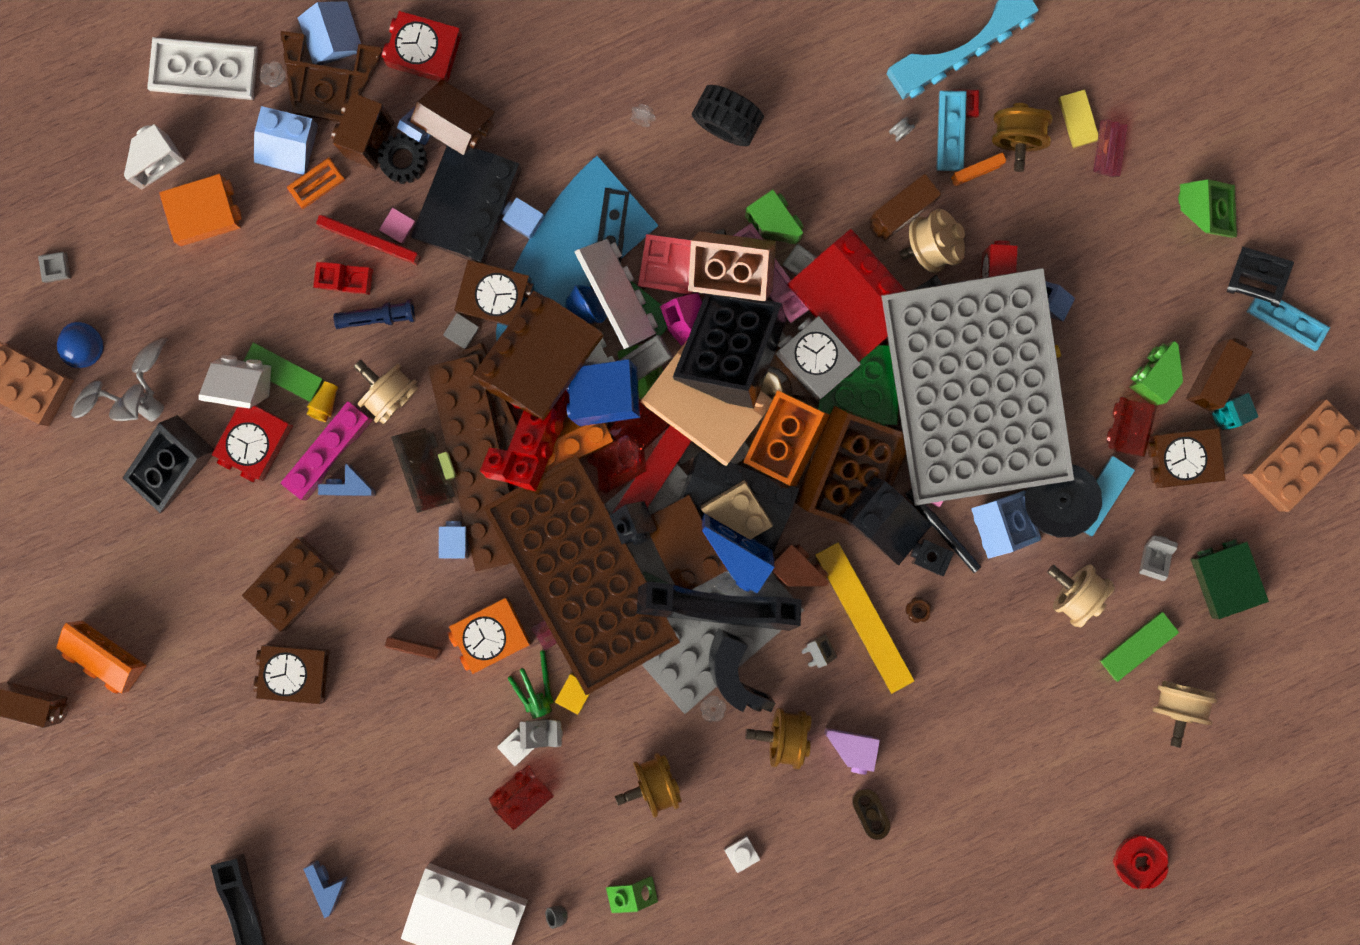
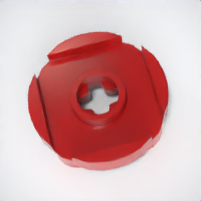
M1140 834L1124 840L1117 848L1113 858V864L1119 878L1135 889L1155 888L1166 878L1169 869L1168 854L1162 844L1151 837ZM1146 856L1145 862L1147 867L1143 868L1140 866L1137 869L1135 866L1137 864L1136 859Z

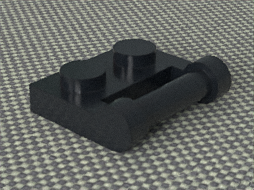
M1242 246L1226 292L1231 294L1237 292L1271 303V306L1278 308L1294 262ZM1240 276L1276 286V291L1274 293L1239 282Z

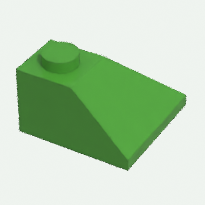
M1209 179L1180 184L1178 201L1181 211L1205 233L1231 238L1237 237L1235 185Z

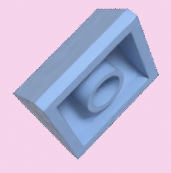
M347 1L317 2L297 17L302 33L306 36V45L313 64L324 65L357 54L358 44H361Z

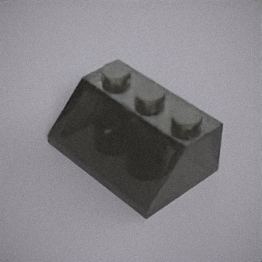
M423 428L392 436L391 438L417 513L425 514L454 504L452 498L456 497L452 483L446 482L435 448L439 447L435 433H430L429 429Z

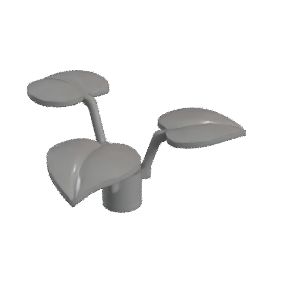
M162 338L148 344L136 356L131 370L136 373V377L141 384L131 386L123 397L119 398L101 390L103 386L101 381H94L87 385L78 395L71 416L80 418L86 415L94 407L98 397L105 396L116 401L109 412V417L112 420L138 419V413L150 422L156 420L163 412L164 405L153 397L155 392L147 385L143 378V373L147 372L154 365L168 339Z

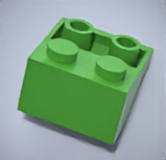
M771 190L746 208L745 218L750 224H753L764 239L797 244L803 236L801 229L804 226L796 215L791 216L788 212L787 207L789 205L781 193L776 194L774 190Z
M1175 341L1167 344L1163 343L1159 347L1155 346L1147 356L1149 362L1143 368L1140 366L1130 378L1133 382L1129 388L1152 406L1167 403L1183 383L1179 345Z

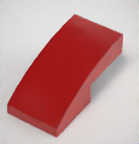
M316 262L313 288L370 295L373 269L369 267L345 266L338 263Z

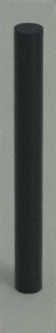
M911 488L905 495L914 504ZM928 504L914 505L973 573L982 567Z

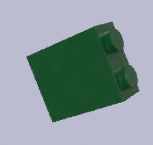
M1237 538L1221 543L1223 548L1214 551L1212 547L1197 552L1198 556L1191 559L1211 618L1222 619L1269 602L1248 542H1238Z

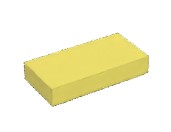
M1085 90L1059 97V104L1072 147L1076 148L1099 141L1100 138Z

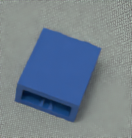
M629 359L582 366L566 388L570 403H567V414L569 419L578 426L640 418L637 366Z

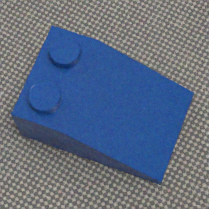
M703 513L702 531L736 581V584L745 591L749 592L752 590L758 593L775 568L773 550L753 538L748 539Z

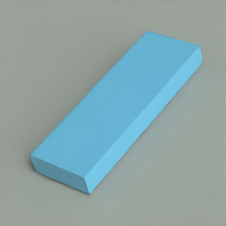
M939 91L936 171H960L964 169L966 91Z
M1254 298L1247 310V313L1314 351L1319 349L1330 329L1329 326L1281 300L1277 308L1271 306L1270 302Z
M1114 456L1109 458L1096 479L1102 493V508L1097 521L1085 531L1089 536L1095 534L1135 471Z

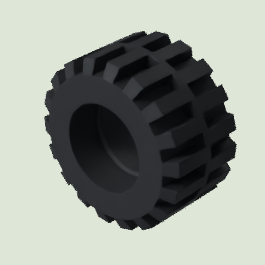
M706 85L691 114L693 119L703 129L726 142L738 146L750 145L764 119L763 113L753 102L719 85Z

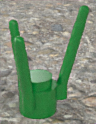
M544 650L540 651L545 696L542 692L535 694L524 668L520 669V673L530 695L528 699L513 677H508V681L524 704L526 712L531 713L532 719L552 712L550 704L554 703L550 690Z

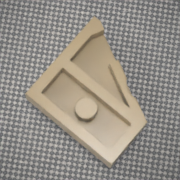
M745 480L701 505L703 513L748 539H752L773 527L770 518Z

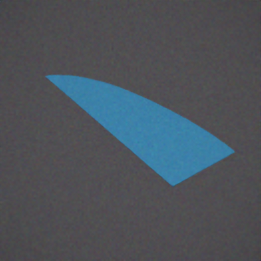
M598 156L593 158L557 197L545 214V218L532 239H529L513 269V272L528 275L532 279L531 283L534 284L533 291L556 301L565 308V301L575 284L591 286L574 251L597 243L605 188L629 192ZM630 192L624 227L622 257L646 237V234H650L659 226ZM609 193L603 240L607 236H614L618 246L625 195ZM611 210L619 212L617 220L610 219L609 213ZM497 324V340L505 331L507 326Z

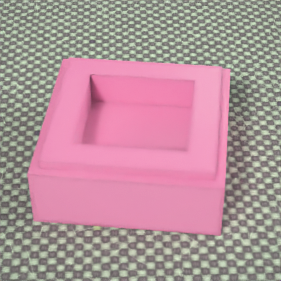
M392 208L379 231L404 244L416 222Z

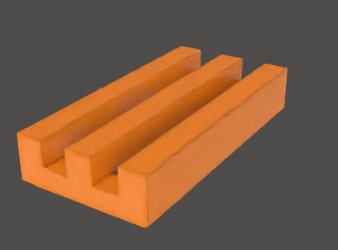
M1002 152L955 172L951 180L954 186H959L1001 168L1006 163V158Z
M328 157L288 185L287 189L299 206L305 209L345 181V178L331 158ZM327 167L331 168L330 171L297 193L295 191ZM336 175V177L333 180H331L323 187L312 193L310 196H308L304 200L301 199L302 197L310 193L312 190L320 186L322 183Z

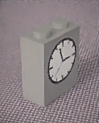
M819 316L814 321L810 318L804 321L798 327L800 333L794 338L788 335L778 344L781 349L776 353L778 358L817 402L861 365Z

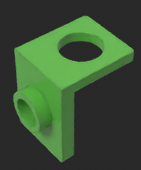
M652 876L634 884L606 887L612 913L638 912L658 902ZM644 885L649 889V898L646 901L641 894Z

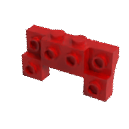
M567 390L564 391L544 420L525 410L523 411L508 450L489 447L480 472L486 478L507 482L527 490H537L548 460L553 454L557 437L563 429V422L567 414V403H570Z

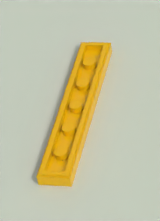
M839 542L815 554L821 567L829 574L827 578L890 693L892 694L913 683L912 675Z

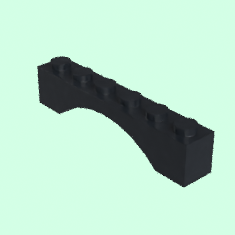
M647 581L638 587L637 614L790 631L801 626L802 599L777 596L748 597L721 595L690 590L674 584Z
M244 853L217 860L211 865L216 890L223 902L232 927L236 945H266Z

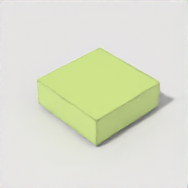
M449 453L438 454L445 479L447 481L454 480L456 473Z

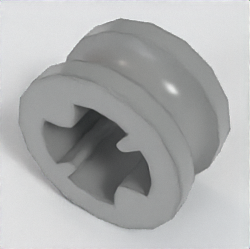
M908 117L902 119L889 131L890 134L896 136V142L903 139L915 128L914 124L910 125L908 123Z

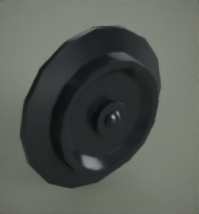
M1072 464L1074 480L1028 487L1025 493V507L1031 522L1043 533L1057 538L1074 537L1087 531L1097 521L1102 508V493L1095 477L1083 467Z

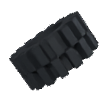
M397 133L396 137L391 135L388 137L389 140L387 142H382V149L379 148L378 162L381 170L392 181H398L400 184H405V182L412 183L415 178L418 180L421 177V172H425V164L427 165L428 161L422 144L414 138L407 136L406 133L405 135ZM400 149H406L412 153V162L406 168H398L393 163V156Z

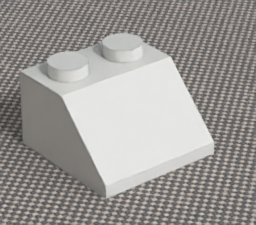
M155 124L152 126L147 125L139 129L137 135L131 139L124 177L142 190L185 162V160L164 131Z
M223 355L210 364L199 393V400L252 408L269 397L271 366L262 365L260 360H246L244 362L238 361L235 356Z

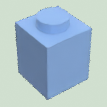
M517 197L514 202L509 201L502 212L504 223L528 239H532L545 218L541 212Z
M446 521V527H439V558H468L467 527H462V521Z

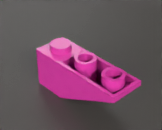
M699 293L678 297L660 306L669 332L681 346L687 341L701 307L702 301Z

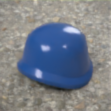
M575 284L573 286V290L565 301L566 309L589 324L602 323L607 315L594 289L585 285Z
M70 323L59 334L57 352L62 361L68 366L74 368L89 367L95 364L103 353L104 346L101 335L95 328L86 323Z

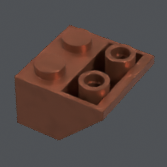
M788 544L774 559L775 568L772 572L786 586H827L830 583L826 579L829 574L818 563L812 565L807 560L810 555L800 545L794 547L792 544Z

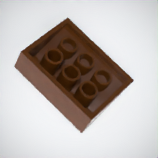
M533 291L473 373V376L488 392L544 420L601 341L604 334L556 301Z
M834 405L795 504L809 513L850 525L841 516L874 476L893 486L906 454L903 432Z

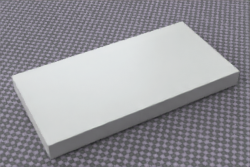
M152 37L147 89L156 92L253 100L258 48L256 46Z

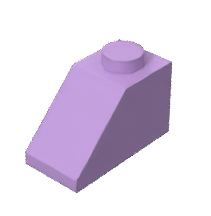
M825 728L824 733L848 767H852L851 772L864 775L867 774V770L874 772L880 742L877 737Z

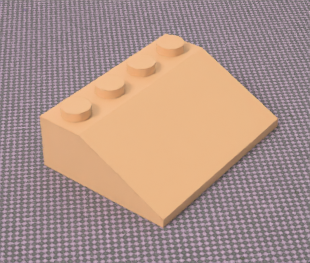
M685 342L643 397L641 403L723 465L727 466L769 409L773 399L760 391L754 409L728 404L674 380L673 374L685 347Z

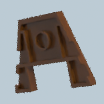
M281 31L280 35L284 48L283 55L287 68L292 112L297 115L341 122L343 117L341 109L344 101L350 99L352 93L361 95L382 56L383 49L358 44L353 71L302 62L306 42L304 34Z

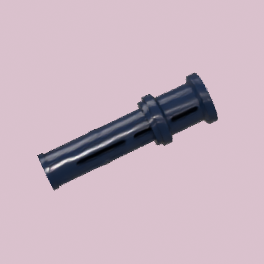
M412 299L396 304L385 302L381 307L336 312L333 315L336 329L375 323L393 325L394 322L406 320L415 322L416 320Z

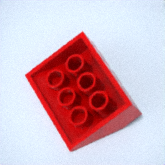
M852 229L836 240L787 284L816 318L819 316L858 362L888 337L881 295L906 291Z

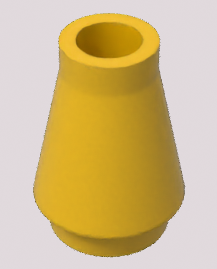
M324 381L319 391L308 404L307 415L321 422H326L328 417L331 418L338 387Z

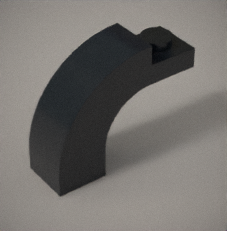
M718 628L709 652V669L718 690L729 704L744 712L746 706L758 712H761L762 709L772 712L776 703L769 694L750 687L739 680V664L748 645L741 637Z

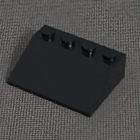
M447 145L411 238L461 258L485 264L504 217L502 212L511 199L522 171L520 164L493 153L476 148L473 149L472 147L462 155Z
M706 293L673 374V379L728 404L754 409L786 324L782 303Z
M703 451L696 454L680 498L690 494L700 513L703 514L701 505L745 480L773 524V527L753 539L773 550L774 553L792 512L799 488L732 462L725 466L713 456Z

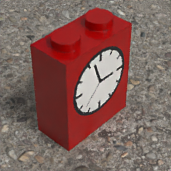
M399 11L397 18H393L391 21L389 32L392 35L390 42L385 43L382 52V58H385L384 62L387 67L437 82L442 79L448 83L462 38L460 28Z
M1003 240L994 241V244L988 246L982 252L981 278L1015 273L1018 246L1010 245V241Z
M256 405L252 408L237 407L212 456L218 458L217 464L229 470L235 467L242 471L240 476L251 482H254L256 479L264 481L294 425Z

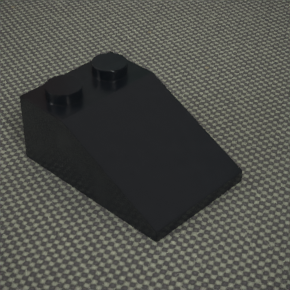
M176 415L157 425L123 476V479L161 513L203 469L212 456L214 449Z
M876 476L873 477L841 516L898 566L913 549L915 543L919 542L932 526L900 493L886 481Z

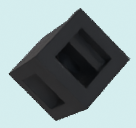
M922 539L921 543H915L910 557L914 558L912 564L944 577L954 552ZM929 552H934L936 555V559L933 562L927 559Z

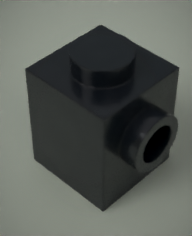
M645 501L626 504L610 515L622 545L632 542L634 546L640 545L648 541V535L657 530Z

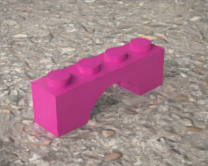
M347 401L280 484L300 500L307 501L318 488V484L323 482L327 471L350 444L360 437L373 419L354 403Z

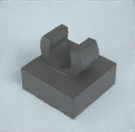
M826 634L808 643L807 647L801 651L802 654L811 652L814 660L808 663L809 667L817 664V667L821 668L837 658Z

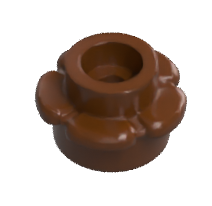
M915 597L906 605L905 611L909 615L910 621L919 623L920 621L926 622L930 618L932 608L927 600L924 601L921 597ZM917 608L921 609L920 613L916 612Z

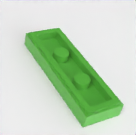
M255 343L252 344L243 360L244 362L246 360H260L262 365L271 366V382L309 402L319 391L324 379Z
M1159 612L1099 661L1113 679L1118 682L1179 632L1163 612Z

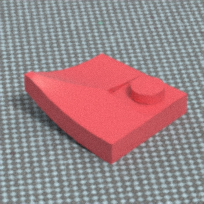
M646 234L638 286L684 295L694 294V292L688 291L691 240Z

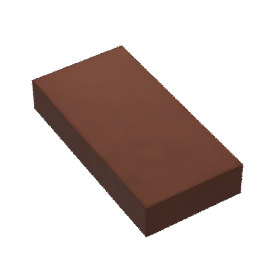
M394 636L387 637L385 643L386 648L434 660L440 657L442 650L439 647Z

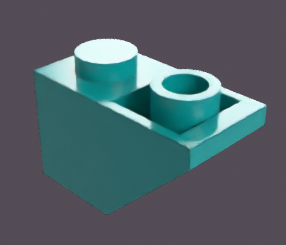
M1249 393L1227 400L1224 408L1214 410L1212 413L1215 424L1221 427L1222 430L1240 427L1259 417Z

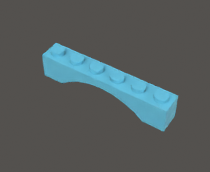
M998 0L988 24L968 43L941 54H910L889 67L886 74L903 100L909 96L913 99L925 91L924 86L931 82L933 85H936L947 77L945 73L954 68L955 71H958L969 63L967 59L975 54L977 57H980L991 49L989 45L997 40L999 43H1002L1013 35L1012 31L1020 27L1023 30L1035 21L1034 17L1039 10L1033 0Z

